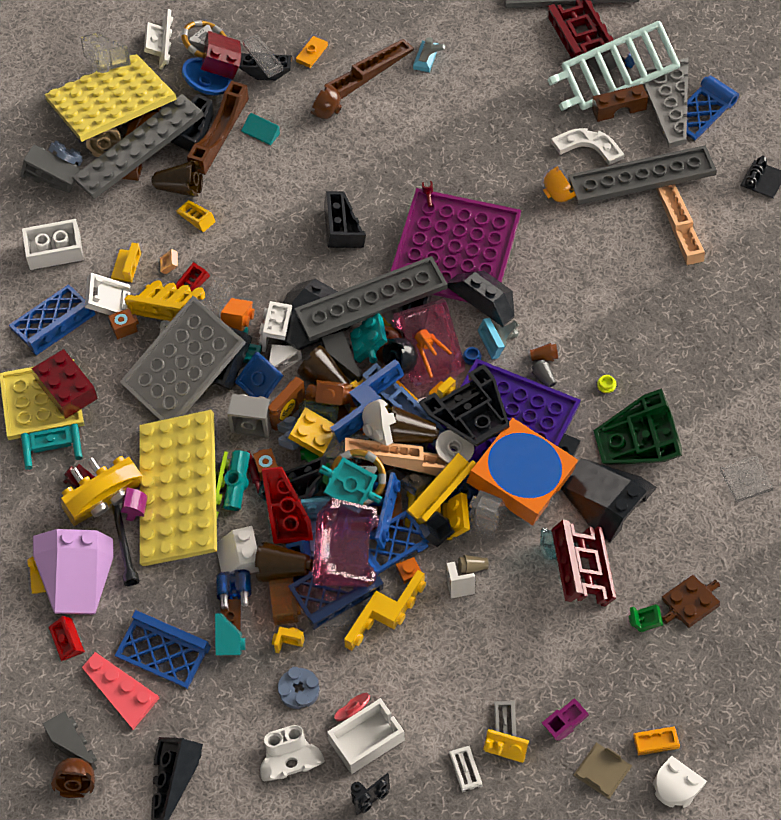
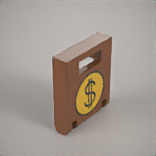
M297 376L288 383L287 387L268 406L271 427L275 431L278 430L277 425L289 416H293L304 403V381Z

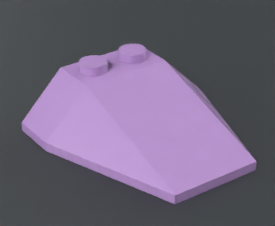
M55 529L34 535L33 557L54 614H95L114 557L113 538L97 530Z

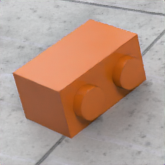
M231 298L221 311V320L228 327L243 331L245 327H248L249 321L254 318L255 309L252 308L253 302Z

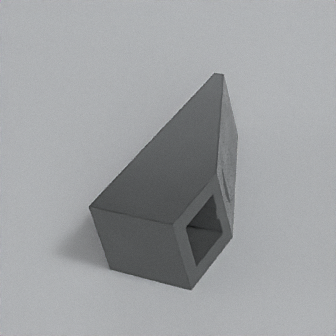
M343 331L322 337V347L327 350L343 374L351 381H361L363 373L361 368L356 366L357 361L354 359V353H351L350 348L352 346L349 337L345 338Z
M64 711L42 723L56 749L72 758L83 759L92 766L93 770L97 769L94 764L97 759L93 751H87L84 746L88 743L82 732L78 734L75 730L78 725L73 716L68 717Z

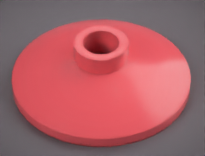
M362 693L352 698L346 706L336 712L334 719L336 721H344L355 715L367 705L370 695Z

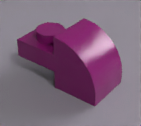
M128 487L124 493L121 512L127 513L126 520L134 521L136 515L144 517L148 497L145 493Z
M574 698L561 710L557 709L542 722V725L558 741L572 733L573 729L586 719L589 714Z

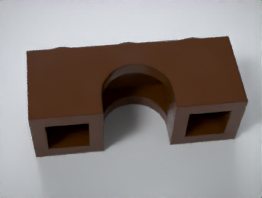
M643 84L593 96L592 111L597 122L614 118L615 112L623 107H627L630 114L647 110L648 95Z

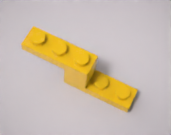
M417 570L398 601L375 591L345 637V647L352 651L355 646H359L364 638L363 633L366 629L370 630L374 619L392 629H395L397 624L401 625L405 619L406 610L414 606L415 596L418 592L422 593L426 586L425 573Z

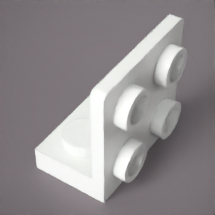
M270 301L269 307L264 309V323H261L259 332L261 334L259 345H262V352H266L269 337L285 340L292 305Z

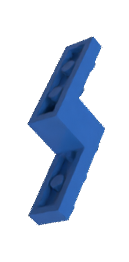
M396 359L349 392L357 408L330 427L335 439L339 443H342L345 438L350 437L364 426L362 419L364 408L369 403L382 399L378 394L404 376L400 363Z

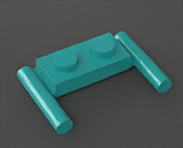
M78 424L30 434H21L26 470L33 468L31 451L37 453L72 446L71 443H73L75 460L83 459Z

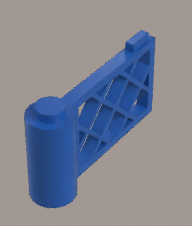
M711 75L703 78L700 84L701 87L687 100V108L696 106V112H687V117L697 116L698 122H688L687 120V136L693 140L701 136L739 98V93ZM702 94L707 97V101H698L697 98ZM718 104L721 106L719 110H711V105ZM708 105L709 111H699L698 106ZM700 116H710L708 121L700 122ZM698 126L699 130L694 134L691 131H689L688 127Z
M405 510L391 519L389 529L395 531L393 539L389 538L388 540L389 543H392L390 552L379 550L378 543L376 549L368 548L364 542L369 539H358L347 543L341 549V553L345 554L358 546L378 576L379 573L413 552L417 551L420 553L427 549L429 541L424 538L420 526L415 519ZM407 517L410 521V528L398 527L399 521ZM397 531L408 533L407 542L395 539ZM411 533L420 535L423 539L417 544L409 542ZM394 544L405 545V551L401 554L393 553ZM356 553L349 557L348 563L359 566L361 559ZM377 554L389 556L388 562L380 566L376 560ZM360 571L359 579L367 582L372 579V576L369 572Z

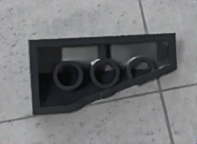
M159 737L154 756V765H158V776L153 777V784L157 786V793L152 797L151 820L170 819L198 767L202 756L203 744L184 738Z

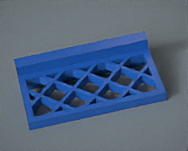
M68 284L9 324V327L37 356L92 318L96 313L94 310L85 308V299ZM67 292L71 293L70 298H62ZM51 303L56 304V308H47V307H48V305H50ZM61 303H69L68 308H60ZM73 303H80L77 306L73 307ZM47 313H54L53 318H45ZM58 313H65L61 317L57 318ZM35 314H41V318L32 319ZM44 323H51L45 328H42ZM20 324H26L25 329H18L16 327ZM31 324H39L38 328H30ZM36 333L35 335H33V336L30 337L29 339L27 338V337H28V334Z
M135 610L132 616L133 621L115 657L188 689L205 654H208L211 648L208 641ZM136 626L144 630L145 636L134 640L133 632ZM157 635L160 636L163 644L152 647L149 638ZM147 640L149 649L138 653L136 643ZM174 643L178 644L181 651L170 655L167 646ZM133 645L136 654L129 657L122 655L125 647ZM165 648L167 657L156 661L153 651ZM192 651L199 653L196 661L187 662L185 654ZM151 652L154 662L146 665L142 664L140 656ZM182 655L185 665L174 669L171 659ZM169 660L172 670L164 673L160 672L158 664ZM187 668L189 675L186 681L178 680L176 672Z

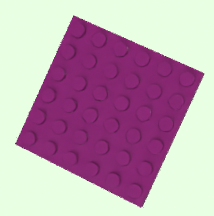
M416 188L391 271L432 256L446 282L457 274L484 270L502 283L521 217V210L438 192L431 193L432 207H428L426 194L423 193L422 189ZM449 288L432 294L467 302Z

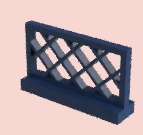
M357 546L289 585L288 588L310 621L313 630L373 596L375 591L380 592L383 590L384 582L380 576H377ZM357 553L361 559L360 565L349 564V557ZM335 565L344 566L342 576L331 574L332 567ZM347 567L358 570L356 579L344 577ZM360 571L369 572L372 579L367 582L358 580ZM318 575L326 576L325 586L313 584L314 578ZM329 577L341 580L339 589L327 587ZM343 580L355 583L353 590L349 592L341 590ZM301 585L309 586L307 596L299 595L295 588ZM312 587L323 590L321 599L310 597ZM326 591L337 593L336 600L332 602L325 601ZM308 601L320 603L319 609L311 614L307 609Z

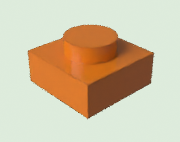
M414 557L396 564V569L404 584L411 581L417 570L421 571Z

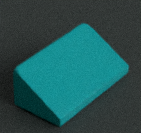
M253 113L248 115L241 130L243 133L270 146L280 135L278 125Z

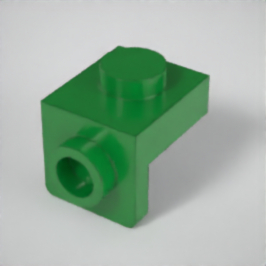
M657 604L639 610L634 606L630 607L631 615L628 616L629 622L639 632L663 626L660 607Z

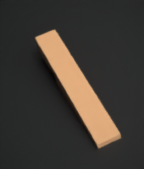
M676 185L656 188L686 265L704 262L705 251L694 231L693 220Z
M345 438V451L351 449L370 451L380 459L382 464L437 476L448 464L438 454L423 452V446L397 443L386 446L377 441ZM354 456L356 458L367 460L366 458L361 456Z

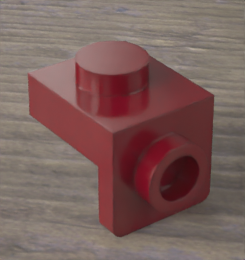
M80 464L74 467L78 469L83 478L89 476L90 479H93L95 477ZM71 466L65 472L66 478L63 482L65 484L69 482L72 486L78 488L80 485L71 473V470H74Z

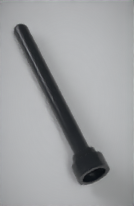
M112 504L125 568L124 575L122 576L123 583L127 587L137 585L140 582L139 575L132 566L120 505L114 506Z

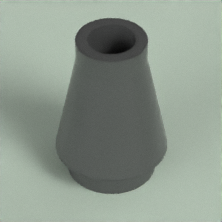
M543 359L532 366V373L545 386L551 388L556 385L557 382L548 362H545Z

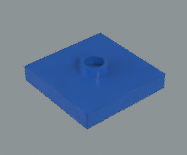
M255 352L235 380V383L249 396H262L268 399L284 375L259 352Z

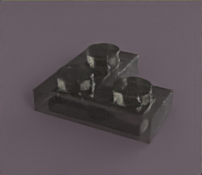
M396 467V470L406 475L405 478L401 479V487L413 495H417L425 490L436 477Z

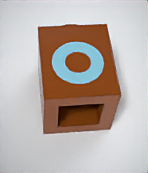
M129 308L108 316L117 340L138 332L136 326L139 324L136 314L132 315Z
M271 448L253 453L257 471L262 481V468L278 466Z

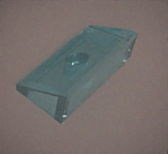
M304 400L299 405V417L306 407L334 424L337 422L339 405L317 403L310 400Z

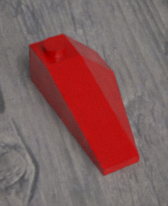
M262 468L273 543L313 540L311 520L283 468Z

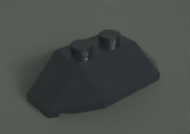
M484 270L457 274L447 282L448 288L501 327H504L514 318L513 291Z
M326 456L285 471L300 501L301 499H310L320 491L324 474L320 473L319 470L322 464L326 466ZM262 480L258 495L266 501L264 482Z

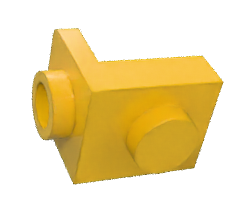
M449 377L445 382L440 381L429 391V395L436 393L440 399L456 390V380Z
M279 627L278 633H274L272 639L275 653H280L282 643L303 647L304 633L294 627L289 629Z

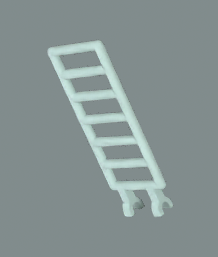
M656 21L563 62L561 65L563 72L549 77L547 81L551 86L567 78L575 97L559 104L561 111L576 104H579L581 110H586L592 107L593 99L587 102L584 101L570 70L571 66L579 63L593 96L600 95L585 61L589 58L595 57L610 90L609 92L647 83L678 69L680 63L661 21ZM657 29L672 64L664 68L648 35V32ZM639 36L642 37L657 70L648 75L632 39ZM626 43L641 78L631 81L617 49V46ZM607 50L611 51L625 82V85L621 87H615L601 53Z

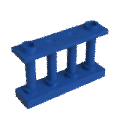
M395 472L390 473L389 481L386 482L384 488L386 490L385 498H382L379 504L373 502L367 505L382 506L381 515H355L356 511L342 503L333 537L339 549H342L351 539H376L380 549H385V544L389 540V527L397 493L401 489L400 480L397 479ZM374 482L373 490H376L378 482ZM355 522L378 523L377 531H351Z

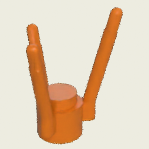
M426 329L417 332L414 338L417 341L416 347L420 351L428 375L432 378L433 375L423 348L429 349L436 356L437 353L432 347L433 342H435L449 355L452 352L434 334H430Z

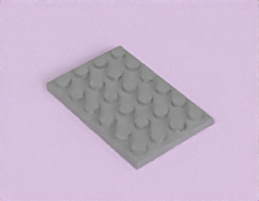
M192 296L122 378L120 383L160 420L184 416L246 342L195 296Z

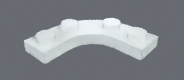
M579 128L551 138L552 145L560 155L578 147H590L595 149L608 165L624 159V153L614 140L600 131L597 133L588 131V128Z

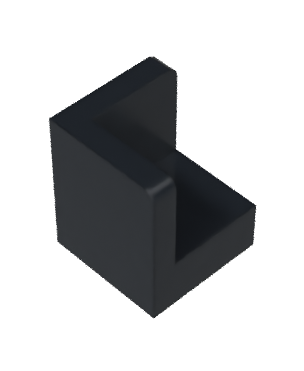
M438 511L433 513L426 522L419 525L424 538L436 547L454 534V529L451 527L449 519Z

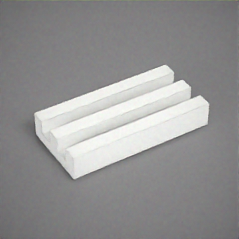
M470 746L449 751L461 791L466 792V790H472L475 787H482V781ZM464 752L467 753L476 782L472 783L463 756ZM457 754L459 755L468 784L466 785L464 784L455 755Z

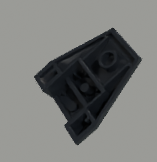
M317 279L299 283L290 290L283 304L292 305V311L286 337L282 341L297 350H302L322 341V337L309 341L295 313V308L338 291ZM351 326L346 327V328H343V329L338 330V331H336V332L330 333V334H328V335H332V334H335V333H338V332L346 331V330L349 329Z
M484 364L468 373L469 383L440 399L436 393H433L419 401L420 406L430 418L476 447L510 427L495 377Z
M581 458L576 464L573 473L561 487V490L587 524L593 527V530L597 527H602L604 539L611 543L622 530L625 519L642 500L645 502L657 487L641 476Z

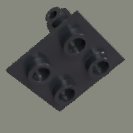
M765 156L758 157L757 160L753 161L740 186L774 199L781 186V170L767 165V158Z
M388 773L368 789L360 782L352 783L351 797L352 803L355 805L356 815L361 812L366 813L371 809L374 801L377 799L382 800L388 795L390 789Z

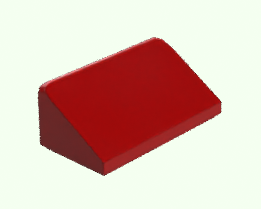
M62 616L49 626L61 661L85 652L72 618Z

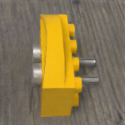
M123 456L116 458L112 462L114 466L109 469L106 466L100 468L94 458H90L88 463L97 475L93 479H90L89 476L83 478L77 468L71 470L80 486L74 490L72 487H68L62 492L61 506L73 526L78 525L92 515L98 517L104 514L109 509L110 504L115 506L122 503L127 487L133 489L140 487L142 475L130 457L126 459Z

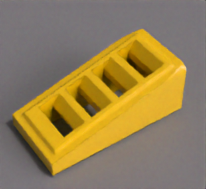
M190 200L185 202L176 211L202 232L215 223L212 212Z

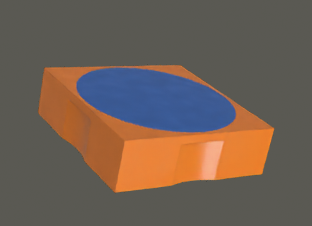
M512 417L509 421L510 427L497 436L472 468L467 483L488 497L499 501L511 512L533 526L547 508L552 496L561 489L573 473L578 459Z

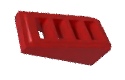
M193 262L175 285L179 289L185 283L191 285L190 290L192 292L194 289L199 288L210 275L205 269Z

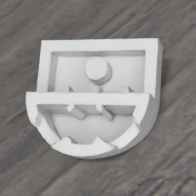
M378 399L369 403L363 410V431L367 437L387 446L393 443L390 425L396 423L394 414L388 413L385 408L387 403L382 399Z
M671 756L659 769L653 785L656 790V797L663 804L669 807L683 805V808L691 804L694 797L701 791L707 781Z

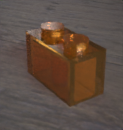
M293 578L269 581L274 625L299 622L298 615H302L300 605L296 603L295 597L288 588L289 585L294 583ZM297 587L295 590L299 594V588Z

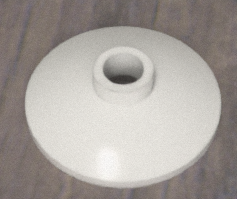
M451 430L442 432L435 443L438 456L446 463H449L457 453L469 461L474 453V445Z

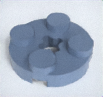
M57 140L51 143L48 149L51 153L54 150L57 152V157L71 164L76 162L78 166L81 165L83 158L80 155V151L74 148L69 150L64 147L65 144Z
M292 667L279 680V696L282 702L292 709L310 706L319 696L318 678L310 670ZM301 684L304 690H299L296 693L294 686Z

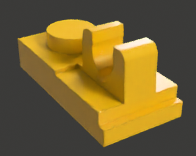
M488 729L483 750L524 763L529 740Z

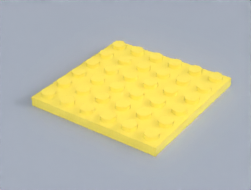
M137 54L130 55L120 62H114L106 68L98 69L90 75H84L74 82H68L65 86L52 89L49 93L44 94L48 103L81 142L177 100L175 93Z

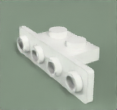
M167 9L162 19V26L148 22L145 29L144 52L160 57L159 69L161 70L165 64L168 65L170 60L168 52L171 47L169 39L172 34L170 26L173 21L170 9Z

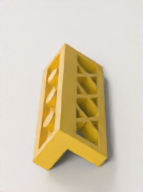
M457 453L406 511L419 524L426 522L471 472L476 462L474 460L468 462L462 455Z

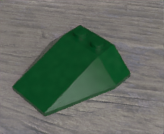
M662 388L642 395L593 430L604 465L660 463L682 456L679 435Z

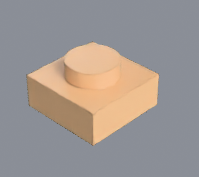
M171 249L160 257L161 273L168 274L178 266L177 251Z

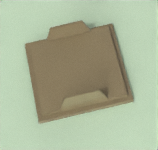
M596 742L573 776L610 799L632 765L621 759V756L611 749L604 748Z

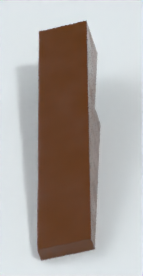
M401 39L352 65L351 71L328 82V84L335 87L339 91L341 99H343L414 51V47L404 39Z

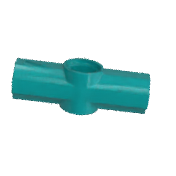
M234 450L232 452L230 470L227 471L224 477L227 487L223 508L226 510H241L243 493L249 485L246 475L250 453L246 451Z

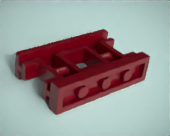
M576 0L575 7L563 10L561 5H557V8L555 4L548 6L547 17L571 59L613 41V37L609 36L606 25L602 24L599 13L595 12L591 0ZM586 24L589 30L577 34L574 28Z
M561 520L551 531L565 601L573 602L575 599L582 601L588 596L587 594H593L596 596L597 604L606 607L616 599V592L602 527H597L594 530L593 527H589L583 534L575 533L574 524L568 520ZM580 558L588 559L590 570L582 569Z

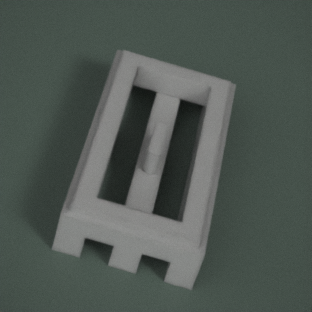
M494 701L495 731L499 732L498 706H502L503 733L508 734L507 706H511L512 736L517 737L515 701Z

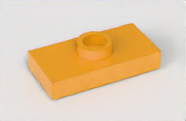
M313 36L296 57V62L311 68L327 48L328 42Z
M675 726L633 733L638 756L680 748Z

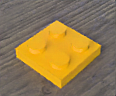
M305 407L288 439L322 457L334 436L330 428L334 423Z

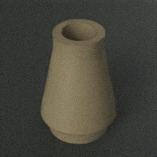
M463 555V557L458 558L460 573L466 575L481 570H488V558Z

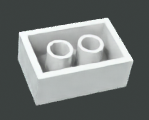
M76 219L22 229L25 254L30 270L84 260Z

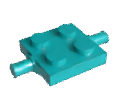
M379 313L362 321V324L350 333L354 359L359 363L369 357L370 363H376V352L387 343L383 317Z
M344 457L341 458L339 464L333 470L322 464L319 472L329 477L328 484L323 492L324 494L357 512L360 511L367 499L377 504L380 503L382 496L372 492L373 484L378 477L377 475Z

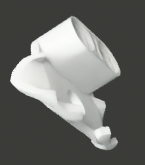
M291 725L272 731L265 736L266 758L261 764L260 775L262 781L284 779L288 775L297 772L309 771L324 763L325 760L319 748L306 741L303 729L298 725ZM289 760H296L298 762L293 768L286 766Z

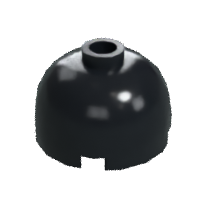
M405 338L388 339V344L383 347L384 365L386 366L396 359L400 363L404 375L408 374L416 366L418 351L412 342Z

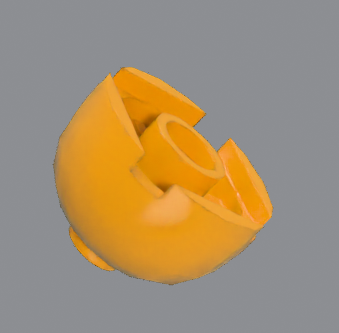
M558 166L551 169L544 177L545 189L543 191L548 199L552 197L556 202H566L576 196L574 191L570 193L569 190H572L571 186Z

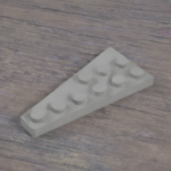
M689 58L678 60L680 63L678 69L643 84L669 148L686 144ZM672 62L662 64V67L664 68L672 64ZM655 66L645 68L647 75L657 71Z

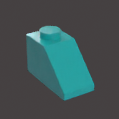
M216 613V655H241L242 650H246V638H242V633L222 613Z

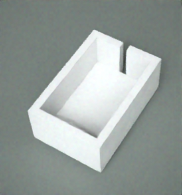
M381 698L327 732L329 743L351 774L405 741L404 730L395 717H391V712Z

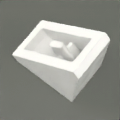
M272 344L269 362L278 371L283 372L302 359L301 350H297L292 346Z

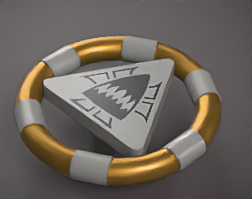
M192 21L182 29L181 39L190 53L196 57L203 58L207 32L213 31L226 36L221 28L208 21ZM195 27H203L188 41V32L190 29Z
M363 449L347 450L333 461L330 467L331 470L337 467L342 457L346 459L354 456L366 458L374 463L375 466L360 467L375 474L376 470L379 473L378 486L374 493L380 496L384 491L386 485L385 468L380 459L370 451ZM367 499L362 506H367L374 501Z

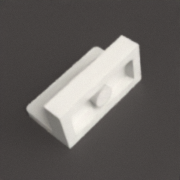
M455 562L447 563V584L450 597L456 598L475 594L474 573L458 576Z

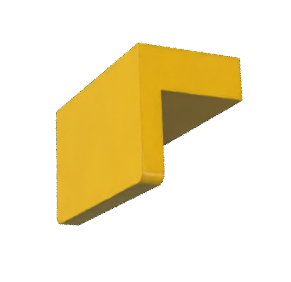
M132 242L130 250H119L111 279L132 283L141 256L139 243Z

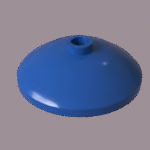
M196 57L185 61L182 67V76L190 87L206 95L224 94L232 79L201 70L203 58Z

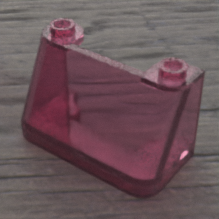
M445 299L432 301L393 314L395 328L403 331L405 339L411 341L418 351L416 366L409 373L410 380L415 384V387L453 377L465 371V362ZM423 329H426L430 334H434L452 352L449 355L435 342H433L432 347L437 353L436 356L429 349L423 348L433 375L432 378L428 375L420 351L416 347L417 341L414 338L416 333Z
M332 498L319 511L316 521L313 583L315 585L369 587L375 582L376 572L372 566H368L370 532L373 528L377 527L379 521L377 508Z

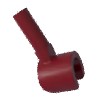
M430 181V186L425 187L423 182L422 190L426 194L428 207H432L431 193L433 192V183Z

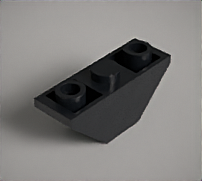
M241 53L239 69L256 80L276 81L291 70L292 55Z

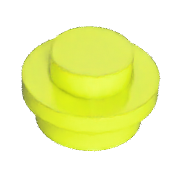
M603 375L599 378L597 387L603 393H611L616 389V381L610 375Z

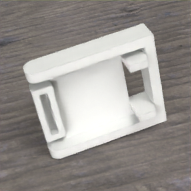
M90 273L87 277L85 308L107 315L128 309L124 298L130 295V285ZM93 287L97 288V293L94 296Z

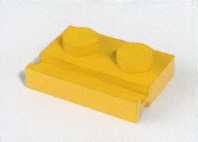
M461 492L449 499L448 503H442L443 516L449 519L450 525L454 529V534L447 540H453V537H458L470 530L467 494Z

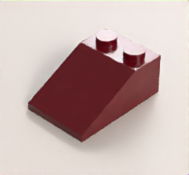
M208 31L201 70L233 80L240 66V41Z

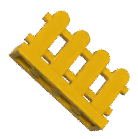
M157 280L150 285H146V289L140 295H128L124 300L132 314L172 321L192 296H195L198 300H203L205 292L202 287L196 288L191 292L189 285H183L177 289L175 283H168L163 287L162 282Z

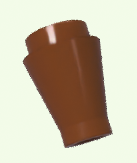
M549 343L530 350L532 361L543 359L545 361H554V359H558L556 344Z

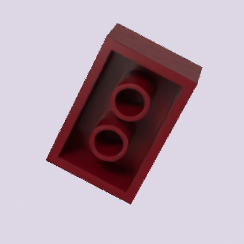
M64 349L31 368L36 382L65 419L98 399L92 383Z

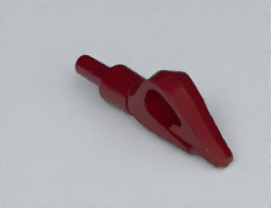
M250 453L248 471L251 475L252 483L255 484L257 493H259V482L261 480L254 458Z

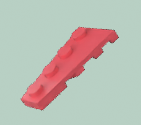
M96 652L82 666L83 671L132 730L135 729L159 700L157 694Z

